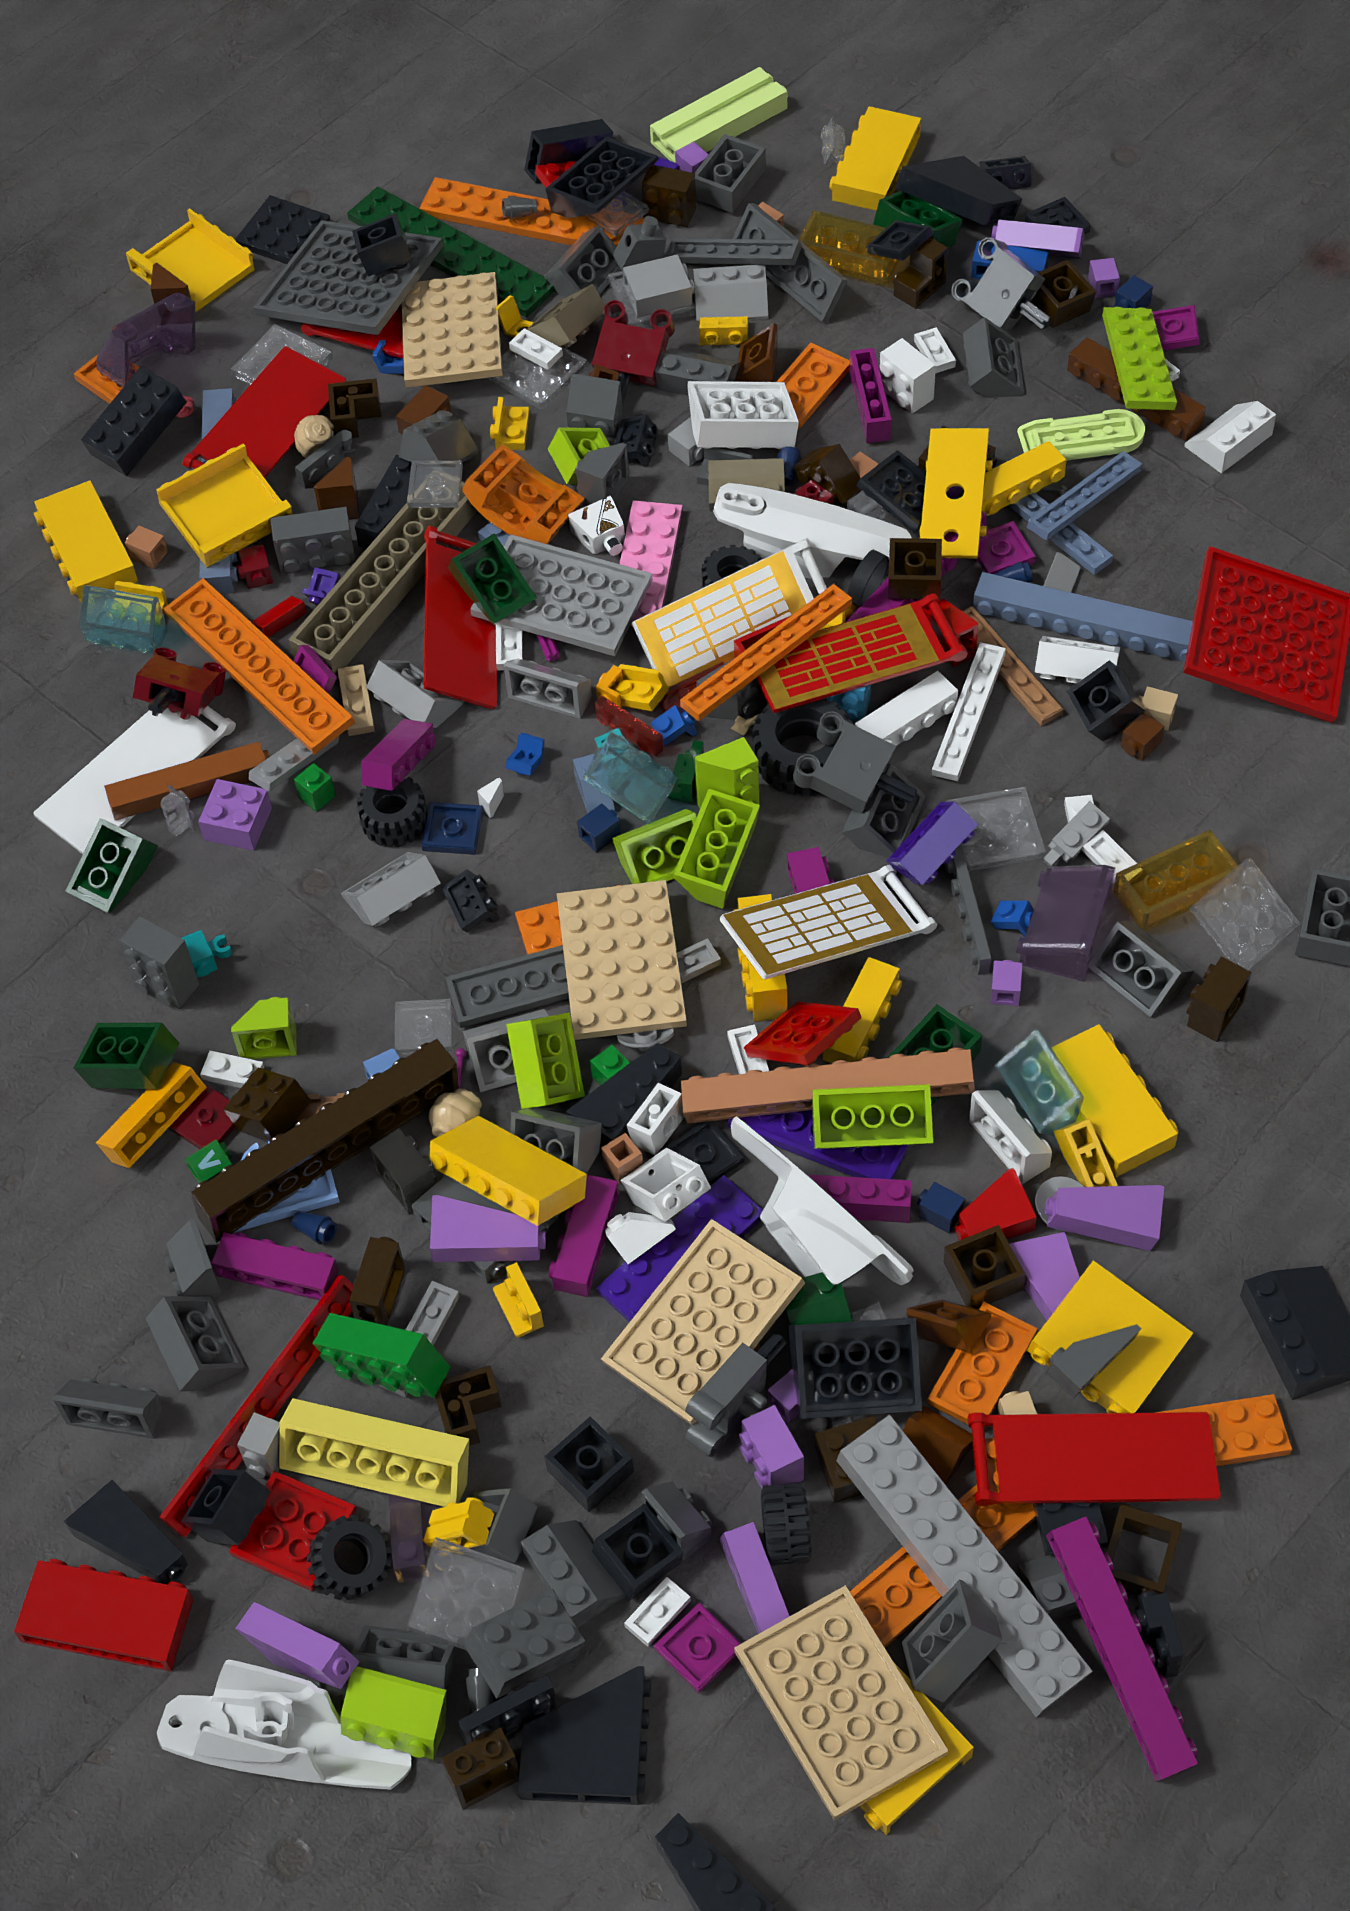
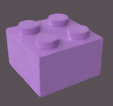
M217 779L198 821L203 839L254 851L272 809L268 791L262 788Z
M775 1405L742 1420V1433L739 1434L743 1445L740 1446V1450L747 1463L752 1461L757 1471L754 1472V1475L761 1489L766 1485L804 1481V1456Z

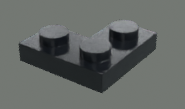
M1066 197L1025 214V222L1083 228L1084 234L1089 233L1091 229V224Z

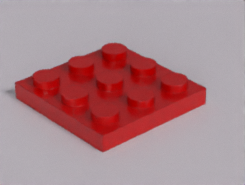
M797 1001L746 1044L744 1050L747 1057L809 1065L815 1062L824 1050L832 1047L839 1037L849 1032L853 1025L862 1017L858 1008Z
M273 1471L265 1485L271 1491L266 1499L265 1508L254 1519L248 1536L239 1545H232L229 1553L232 1557L313 1592L316 1587L313 1581L316 1578L314 1574L309 1575L308 1568L311 1566V1562H307V1555L311 1552V1549H309L311 1542L316 1538L315 1536L331 1521H335L342 1516L349 1518L356 1513L357 1509L351 1503ZM339 1542L335 1545L334 1552H335V1550H336V1548H337Z

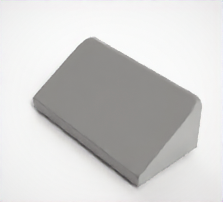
M1057 552L1043 586L1071 593L1081 567Z

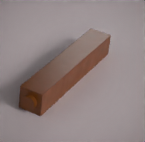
M260 741L104 785L114 820L116 821L209 794L217 779L238 784L251 782L249 780V771L269 758L270 755L268 750H262Z

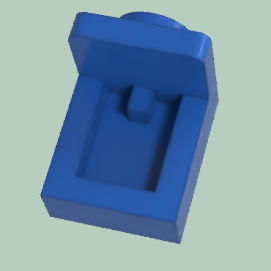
M380 340L373 352V360L380 373H404V359L385 354L382 349L386 340Z
M674 705L651 722L659 742L664 746L684 732H688L692 736L697 734L694 726L696 723L695 718L677 705Z
M520 733L516 750L507 758L506 769L513 770L520 775H531L542 763L545 740L526 733Z
M1028 900L1000 901L991 923L995 929H1019L1024 938H1031L1040 918Z

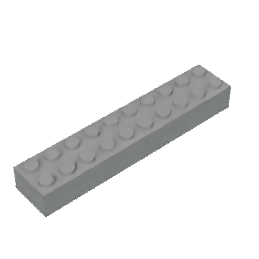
M890 1415L840 1451L836 1460L940 1595L944 1597L960 1579L996 1615L1002 1641L988 1656L1035 1717H1038L1086 1679L1092 1672L1091 1668Z

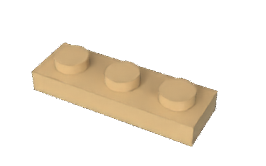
M363 664L338 668L343 706L356 722L347 729L349 736L375 732Z

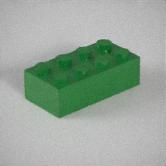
M329 1313L313 1341L314 1346L321 1352V1358L335 1368L334 1372L339 1377L345 1380H350L351 1378L358 1379L369 1386H373L374 1383L379 1384L394 1392L398 1389L404 1390L415 1397L424 1395L434 1398L451 1367L424 1334Z

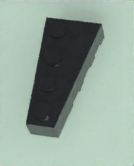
M395 455L355 525L358 546L367 549L435 470Z
M655 1044L566 1111L567 1115L602 1123L600 1148L624 1133L630 1138L627 1124L655 1086L660 1083L671 1088L682 1075L681 1057L661 1044Z
M679 1813L655 1836L656 1848L678 1884L682 1887L695 1911H775V1906Z

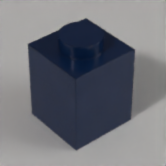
M1133 275L1116 291L1114 307L1146 308L1151 304L1153 286Z
M600 804L577 821L579 837L597 853L613 841L612 838L621 835L620 817L614 810H609L605 805Z
M934 1181L930 1189H924L918 1198L919 1218L949 1234L959 1220V1214L964 1210L965 1198Z

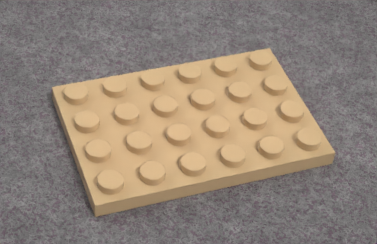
M495 272L419 281L415 284L402 302L404 381L406 388L503 376L498 311L495 310L498 306Z
M666 880L557 893L574 1039L579 1040L687 1026Z
M711 1219L602 1356L601 1360L605 1365L683 1420L693 1425L697 1420L685 1412L686 1406L693 1395L708 1382L742 1342L751 1349L757 1346L805 1282L800 1276Z
M846 1585L734 1647L735 1654L834 1821L948 1755V1749Z

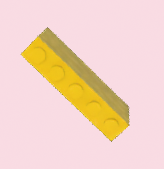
M869 106L865 115H861L859 119L858 130L853 131L851 144L845 148L844 159L838 163L836 176H832L830 180L829 190H832V201L877 211L879 200L894 194L899 173L903 166H907L920 138L921 118Z
M91 481L34 501L37 512L33 513L39 527L44 526L45 529H42V533L46 543L52 542L53 546L50 547L55 561H61L58 564L64 578L69 577L70 580L67 581L72 596L77 594L81 604L115 591L114 585L116 581L138 582L134 566Z
M1100 1024L1040 1053L1039 1069L1074 1119L1078 1121L1090 1118L1115 1177L1175 1148L1178 1137L1176 1124L1171 1119H1167L1162 1112V1106L1158 1099L1151 1097L1146 1090L1143 1078L1140 1075L1136 1076L1131 1069L1127 1056L1123 1053L1120 1054L1115 1047L1113 1037L1109 1032H1105Z
M476 1116L430 1141L429 1166L536 1226L585 1199L586 1173L480 1116Z

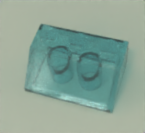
M84 586L80 627L85 641L92 644H104L116 648L138 650L144 653H153L154 649L161 647L167 633V626L158 597Z
M611 731L595 752L582 779L647 824H650L671 793L678 777L667 767L653 761L647 753L639 751L630 745L624 737L618 736Z
M1036 1029L995 1066L1038 1132L1055 1136L1053 1131L1069 1125L1077 1119L1084 1096L1041 1031Z

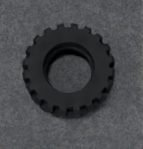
M827 698L777 713H773L768 704L763 709V713L757 716L752 732L753 752L759 761V773L762 774V779L768 784L772 782L773 788L782 791V789L787 790V794L795 795V793H802V796H810L811 792L820 794V792L810 787H799L794 782L793 773L800 756L810 754L818 758L820 766L823 768L835 744L825 745L811 753L792 752L781 744L785 740L798 735H809L817 738L820 719L826 712H837L845 721L853 724L849 720L848 713L843 708L840 710V705L835 701H827ZM825 726L830 731L836 730L832 726ZM801 769L806 774L812 773L809 769Z

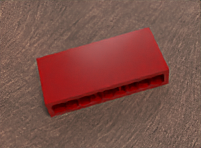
M50 1559L49 1562L38 1560L14 1633L22 1643L172 1672L194 1599L187 1587L178 1582H169L166 1585L157 1583L155 1579L147 1576H139L138 1579L129 1578L126 1574L115 1570L103 1573L98 1572L96 1568L89 1565L81 1564L77 1568L67 1566V1563L58 1559Z

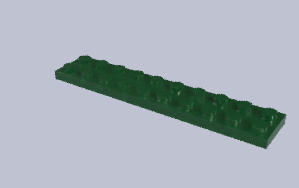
M378 186L347 212L348 220L359 226H365L396 213L405 233L442 238L444 246L430 265L452 277L495 272L498 302L501 303L510 295L514 296L520 315L526 318L556 291L544 276Z

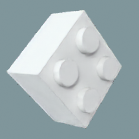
M903 338L880 352V375L885 394L891 396L897 401L899 406L907 409L912 414L934 399L936 365Z

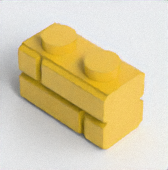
M467 1498L465 1502L459 1504L447 1503L446 1507L432 1510L429 1520L430 1527H427L424 1542L442 1554L485 1545L489 1534L487 1528L491 1527L494 1513L491 1509L484 1506L483 1501L477 1498Z

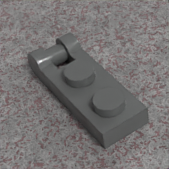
M348 430L340 431L295 467L298 484L306 489L329 469L335 467L344 457H352L355 454V449L352 444L351 432Z

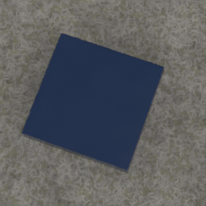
M430 802L422 840V851L476 855L483 816V805Z

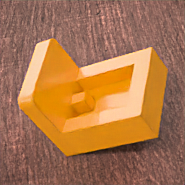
M615 665L600 677L596 685L597 702L602 707L619 712L621 710V697L614 689L623 680V672L621 668Z

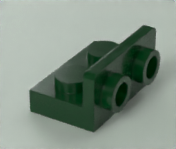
M693 740L691 750H686L685 754H678L667 792L668 799L693 803L696 793L695 757L704 753V742Z

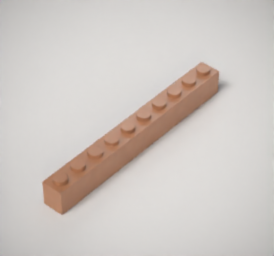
M952 1048L947 1052L940 1053L923 1051L913 1056L895 1054L885 1059L867 1057L858 1062L839 1060L830 1065L821 1066L811 1063L804 1065L802 1068L793 1069L790 1067H778L774 1071L766 1072L750 1070L746 1074L738 1075L721 1073L717 1077L710 1078L693 1076L689 1080L681 1081L683 1114L687 1123L734 1119L736 1116L743 1118L813 1110L812 1090L930 1084L931 1097L975 1092L970 1049L964 1050L963 1048Z

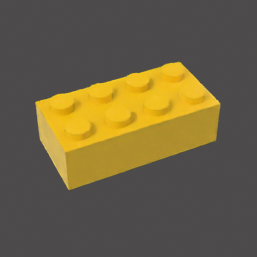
M771 894L738 898V909L733 911L772 901ZM740 947L737 948L739 964L742 965V984L746 990L747 1012L752 1011L754 1022L777 1019L787 1010L785 974L763 979Z

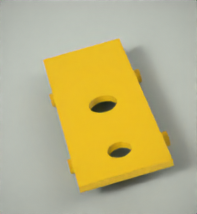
M936 428L930 430L920 538L942 539V558H978L980 536H986L987 526H981L985 472L992 471L993 465L992 460H987L989 428ZM953 486H960L965 492L961 498L954 500L947 497V490ZM948 532H956L959 535L954 542H947L944 536Z

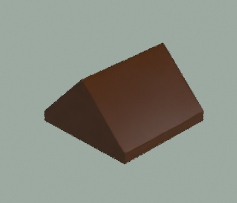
M157 262L153 264L150 290L159 324L194 322L196 317L188 285Z
M771 324L741 344L738 358L740 367L735 381L773 382L778 352L777 324Z
M347 456L314 486L319 511L346 507L349 520L359 519L358 490L352 459Z
M938 1300L907 1308L906 1313L908 1317L916 1318L917 1333L921 1339L969 1353L972 1352L991 1320V1313L946 1300Z
M926 1406L922 1407V1411H917L911 1415L903 1429L905 1435L945 1485H947L973 1446L971 1433Z

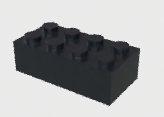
M140 366L81 438V441L92 456L127 477L187 402L178 387Z

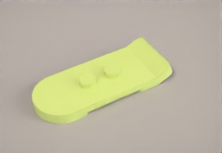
M1114 409L1085 416L1055 420L1053 418L1034 420L1020 426L1017 432L1024 453L1050 441L1068 461L1119 454L1122 451H1133L1143 442L1145 425L1142 419L1135 413L1123 409Z

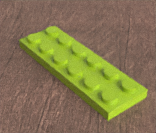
M1104 307L1102 317L1126 409L1175 410L1177 400L1152 309Z

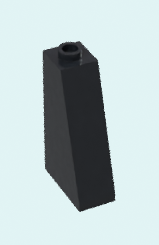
M603 119L532 131L524 171L535 184L540 183V179L535 174L537 165L578 161L605 137L613 139L614 132Z
M113 1480L64 1520L68 1530L75 1538L142 1575L155 1579L157 1583L167 1585L170 1581H176L182 1576L185 1568L188 1566L183 1554Z

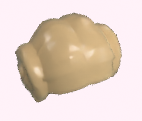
M310 415L302 419L297 425L294 433L295 445L303 457L307 458L330 439L334 425L328 418L323 415Z
M457 1089L454 1093H443L437 1097L429 1110L428 1117L433 1135L439 1137L476 1116H480L482 1106L480 1098L465 1089Z

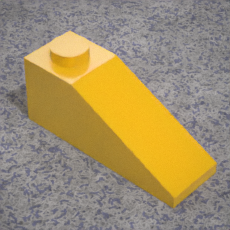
M1090 1118L1078 1120L1053 1131L1063 1156L1079 1183L1084 1187L1118 1186Z

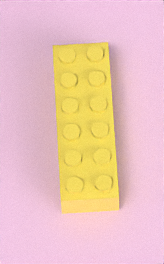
M292 1398L280 1420L279 1468L444 1507L447 1506V1503L459 1504L467 1486L469 1438Z

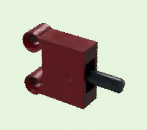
M612 300L604 307L605 319L592 361V368L597 364L619 372L617 381H620L623 407L629 382L656 387L655 370L661 353L666 350L668 340L675 332V326L671 314L664 309H659L652 313L650 323L653 330L627 325L629 317L624 304L621 301ZM616 312L621 313L617 318L611 317ZM660 322H668L664 327H658Z
M165 647L156 648L151 659L136 674L133 698L149 702L148 710L152 711L153 716H158L159 713L162 714L169 708V711L173 713L179 711L180 718L188 720L190 715L198 717L215 696L222 694L226 669L219 663L207 662L203 665L202 670L176 662L177 653L172 649Z

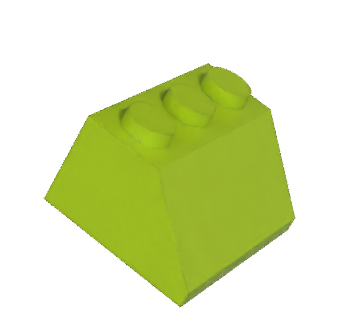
M744 737L695 757L697 805L699 808L702 806L708 789L759 805V761Z
M684 809L612 838L620 862L632 884L674 879V872L697 818L695 812Z
M570 1012L506 1024L521 1109L546 1106L585 1096Z
M356 1666L349 1678L341 1712V1735L347 1736L354 1741L362 1740L377 1744L384 1749L403 1751L417 1758L425 1757L434 1760L446 1728V1690Z

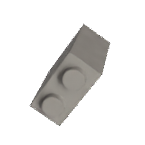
M678 254L623 267L624 287L637 318L651 315L659 309L668 311L692 305V294H695V286L692 279L688 280L687 266L685 263H681Z

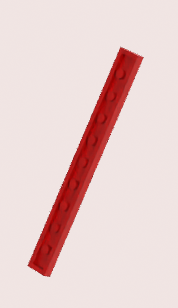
M337 1276L159 1518L178 1535L187 1537L191 1531L181 1520L212 1470H236L243 1460L237 1444L253 1413L273 1419L321 1354L314 1346L313 1341L329 1313L346 1317L351 1313L352 1308L349 1299L354 1285L345 1276Z

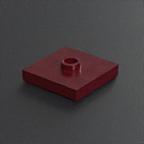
M207 1085V1088L167 1128L198 1149L203 1148L214 1140H217L219 1144L222 1143L236 1128L223 1110L230 1100Z

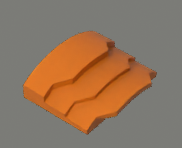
M503 444L466 480L462 489L466 498L477 511L499 529L508 534L548 544L557 535L559 529L569 519L568 514L573 513L585 499L568 486L561 485L538 472L522 459L520 455Z

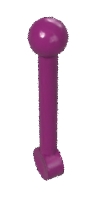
M459 1048L455 1052V1055L458 1058L457 1072L459 1089L461 1084L463 1059L466 1057V1051L463 1048Z

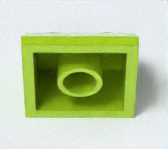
M559 427L548 447V451L566 484L577 485V475L575 474L577 463L583 460L588 452L609 447L610 445L600 428Z
M272 997L267 1000H259L231 1027V1033L239 1057L254 1060L297 1055L296 1024L288 998Z

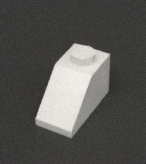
M628 1212L624 1216L619 1214L611 1219L607 1224L608 1228L605 1229L608 1239L627 1264H629L676 1230L671 1219L664 1222L654 1215Z

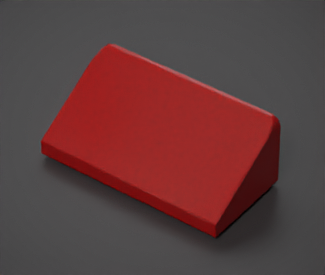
M290 596L251 621V623L269 638L306 614L305 603L301 599Z

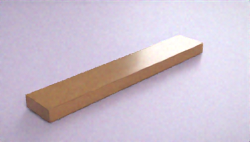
M973 606L963 610L962 612L978 623L976 652L980 642L1006 648V655L998 677L1039 725L1043 726L1062 716L1064 709Z

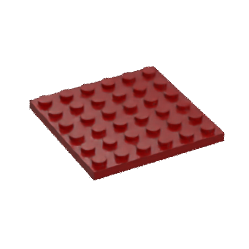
M1209 546L1205 553L1183 673L1333 723L1338 714L1350 635V593Z

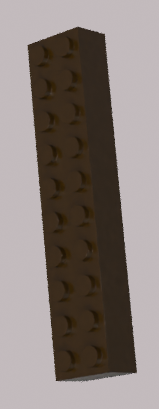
M438 1039L422 1044L410 1056L398 1059L393 1063L392 1067L382 1073L374 1074L362 1086L348 1090L338 1101L324 1105L317 1114L309 1119L304 1118L300 1120L293 1129L285 1134L276 1135L269 1144L261 1149L252 1150L246 1155L245 1159L235 1165L225 1167L213 1179L199 1183L195 1190L191 1192L199 1220L215 1242H220L224 1232L234 1233L260 1214L267 1212L297 1193L300 1188L310 1185L314 1179L316 1181L324 1176L328 1170L331 1169L332 1171L431 1108L437 1097L443 1093H454L455 1090L459 1089L457 1063Z

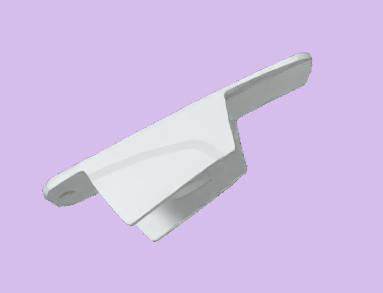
M727 483L720 487L713 510L718 521L742 530L744 532L743 542L746 550L752 549L756 551V555H760L762 559L808 538L811 544L809 548L822 577H830L845 557L863 560L867 553L873 549L889 557L890 538H912L907 529L839 506L786 492L743 484ZM800 551L794 553L804 577L811 578Z
M737 1116L732 1120V1137L778 1176L777 1184L760 1215V1219L804 1277L823 1272L829 1281L835 1285L849 1278L867 1264L872 1263L890 1280L899 1285H904L912 1279L913 1268L879 1236L872 1235L809 1176Z
M235 1660L225 1661L213 1696L179 1695L171 1700L165 1707L157 1730V1738L161 1748L171 1753L210 1765L291 1780L391 1790L403 1781L411 1771V1755L409 1753L395 1749H384L377 1744L362 1740L354 1741L347 1736L341 1735V1718L331 1701L328 1691L318 1688L309 1680ZM176 1724L181 1725L180 1727H177V1728L172 1727V1726H174V1725H176Z

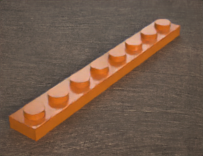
M832 584L680 699V707L697 721L702 720L852 605V598Z

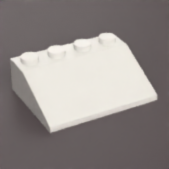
M688 381L692 429L697 447L706 449L713 447H727L729 449L737 447H751L753 449L795 447L799 421L784 382Z

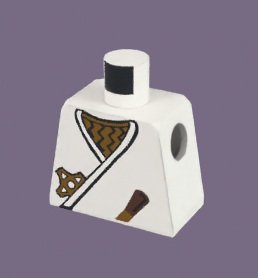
M611 496L568 514L570 532L591 553L598 554L607 550L610 555L615 556L622 551L623 546L621 543L625 540L624 524Z

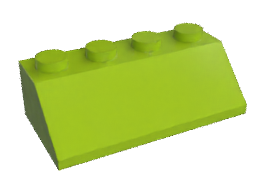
M708 789L673 875V878L696 900L723 909L757 824L760 805Z
M930 1084L812 1090L814 1149L933 1143Z

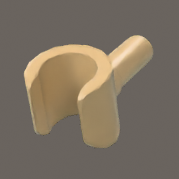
M738 715L731 729L744 736L749 727L755 724L758 715L747 720Z

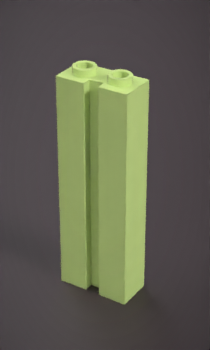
M758 67L651 124V143L674 163H676L675 151L693 141L705 152H708L716 146L724 134L736 137L786 110L788 92L784 86L774 82L773 77L769 73Z

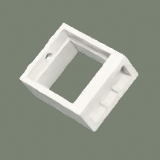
M665 1148L621 1179L631 1202L664 1222L711 1189L699 1164L668 1148ZM653 1169V1173L649 1175V1170Z

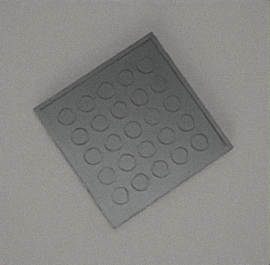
M321 220L253 307L255 314L269 318L378 335L444 246L443 240L439 237L405 233L412 260H409L405 265L387 269L380 275L368 277L357 253L352 233L353 230L362 226Z

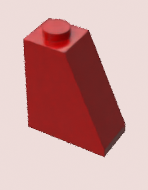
M942 599L940 600V607L960 645H963L968 653L967 657L961 661H949L953 667H956L975 657L978 623L947 600ZM923 609L944 651L951 650L931 611Z
M1014 1168L1008 1169L959 1214L958 1226L955 1227L958 1240L997 1225L1000 1226L1007 1240L1035 1231L1037 1216Z

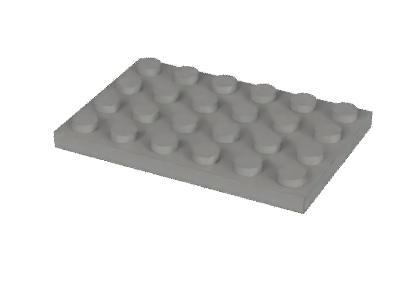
M510 534L504 548L537 599L498 623L615 656L653 581L652 573ZM473 603L470 609L471 615L489 621L476 604Z

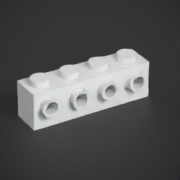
M936 671L856 722L855 726L891 744L898 745L903 741L910 740L915 733L924 727H930L935 720L944 714L953 712L957 705L958 690L939 671Z

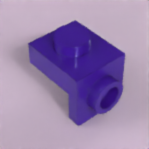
M315 567L309 588H304L302 593L309 598L308 602L319 605L339 582L341 575Z

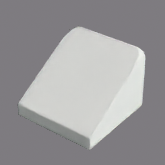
M500 778L495 779L477 791L479 805H483V811L489 818L493 817L504 797L502 780Z

